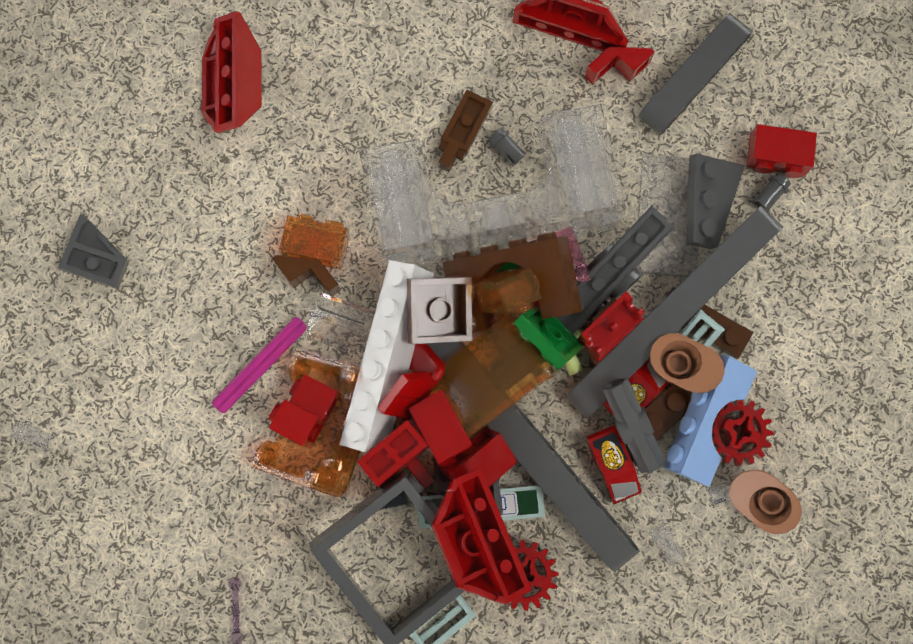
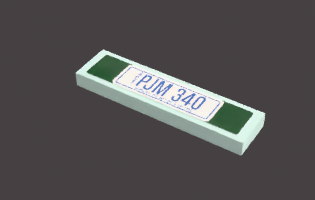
M539 485L500 489L503 509L501 517L503 521L545 517L543 492ZM432 495L421 496L426 504L432 500L439 509L444 496ZM418 510L419 528H432Z

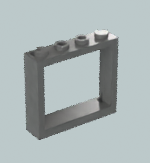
M402 472L394 476L381 488L309 542L312 554L383 644L401 643L465 592L458 589L454 580H452L394 627H391L330 550L333 545L403 491L429 525H432L438 508L432 500L426 504L419 495L424 491L413 475L407 479Z

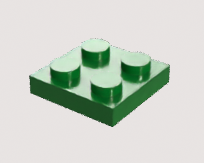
M539 303L523 313L514 322L519 328L518 332L521 337L527 342L533 343L541 351L540 354L543 360L549 365L555 366L558 370L584 347L557 317L542 319Z

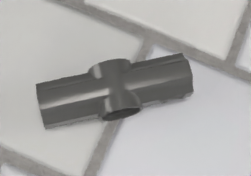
M627 377L608 382L607 385L602 387V390L615 416L614 421L625 445L628 444L638 469L641 473H651L660 469L666 463L653 435L654 430L644 407H640L630 381H628Z

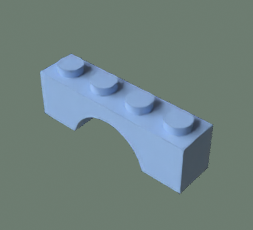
M721 354L719 356L724 362L725 369L721 383L711 391L692 393L691 402L685 416L680 421L678 433L673 445L667 452L666 463L663 468L688 480L710 487L721 461V456L716 451L712 440L714 420L718 412L726 404L735 400H746L757 370L731 356Z

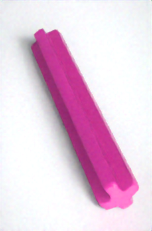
M294 317L212 400L213 406L219 412L226 413L307 330V325L300 318Z

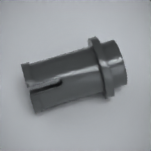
M500 128L489 138V141L492 143V149L496 147L513 167L526 155V152L509 136L510 132L508 130L504 131Z
M776 173L775 176H770L768 178L769 183L754 198L753 203L758 208L762 205L769 212L781 195L789 192L790 181L779 173Z

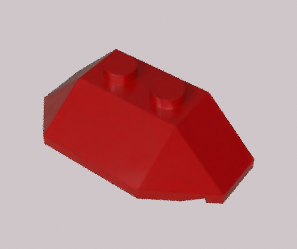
M526 0L517 4L514 9L513 23L602 52L608 47H627L628 39L612 10L599 0Z
M238 11L215 18L212 26L214 30L208 38L202 56V114L216 133L241 127L262 107L261 49L242 14Z
M481 467L451 480L431 527L456 587L502 605H506L532 591Z

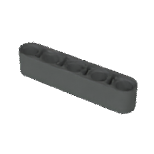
M729 13L651 98L638 117L658 134L662 135L740 49L753 31Z

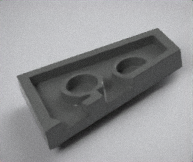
M697 153L689 156L687 245L707 249L719 246L745 165Z

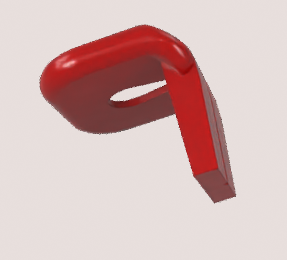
M415 344L409 367L414 373L402 374L377 407L382 414L400 417L403 422L409 421L413 417L409 408L427 398L443 377L445 364L428 344Z

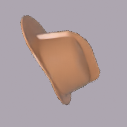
M679 333L663 335L652 345L650 351L651 365L655 372L667 382L694 393L711 391L721 383L725 373L724 362L719 354L711 348Z
M748 470L737 475L730 484L729 496L732 504L739 512L765 532L772 534L787 533L799 523L802 514L799 499L773 475L761 470Z

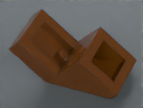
M276 255L272 258L293 288H296L314 274L331 298L341 291L336 280L320 260Z

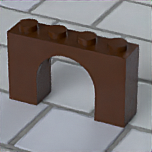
M556 232L537 235V242L528 243L527 238L509 241V248L499 250L498 245L480 248L481 254L471 256V251L452 254L453 260L442 262L445 277H472V283L475 286V299L472 302V314L476 320L475 332L497 327L490 287L497 270L508 262L520 265L531 275L536 286L542 319L582 311L568 236L557 237Z

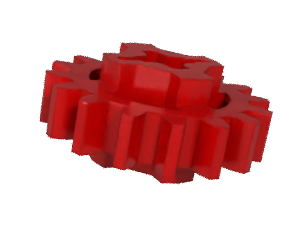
M735 400L734 405L730 402L718 412L712 427V440L718 454H723L722 463H729L733 459L734 466H742L744 459L746 464L750 465L754 463L753 455L758 459L763 458L765 454L761 449L771 448L772 444L766 440V437L774 435V431L767 430L766 425L770 424L772 420H763L764 408L754 410L755 401L751 400L744 405L743 400ZM730 412H739L735 420L723 417ZM752 421H754V423L756 424L757 431L755 430ZM741 426L740 432L743 433L744 436L736 438L737 432L734 431L733 428ZM719 432L722 433L725 440V444L722 443L719 436ZM742 444L753 446L745 453H737L741 449Z
M520 540L519 548L515 549L516 553H525L521 561L522 567L524 569L528 563V573L532 575V579L528 580L531 587H540V590L534 595L523 597L522 595L511 601L510 608L515 609L518 603H522L523 610L528 611L529 603L533 602L537 608H540L539 599L541 597L546 600L551 599L547 590L549 588L557 589V585L551 582V578L559 576V572L551 570L550 566L554 565L556 560H546L545 556L549 551L547 548L538 552L536 551L537 542H532L530 547L526 548L525 541ZM536 558L540 560L544 567L545 577L539 575L534 566Z

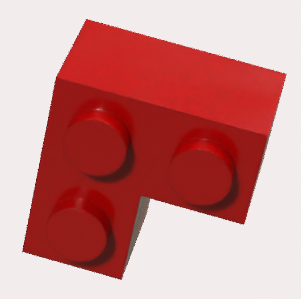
M304 374L302 379L297 378L289 392V395L292 396L290 401L284 399L281 405L277 403L271 411L268 420L271 421L269 429L303 447L312 449L341 393Z

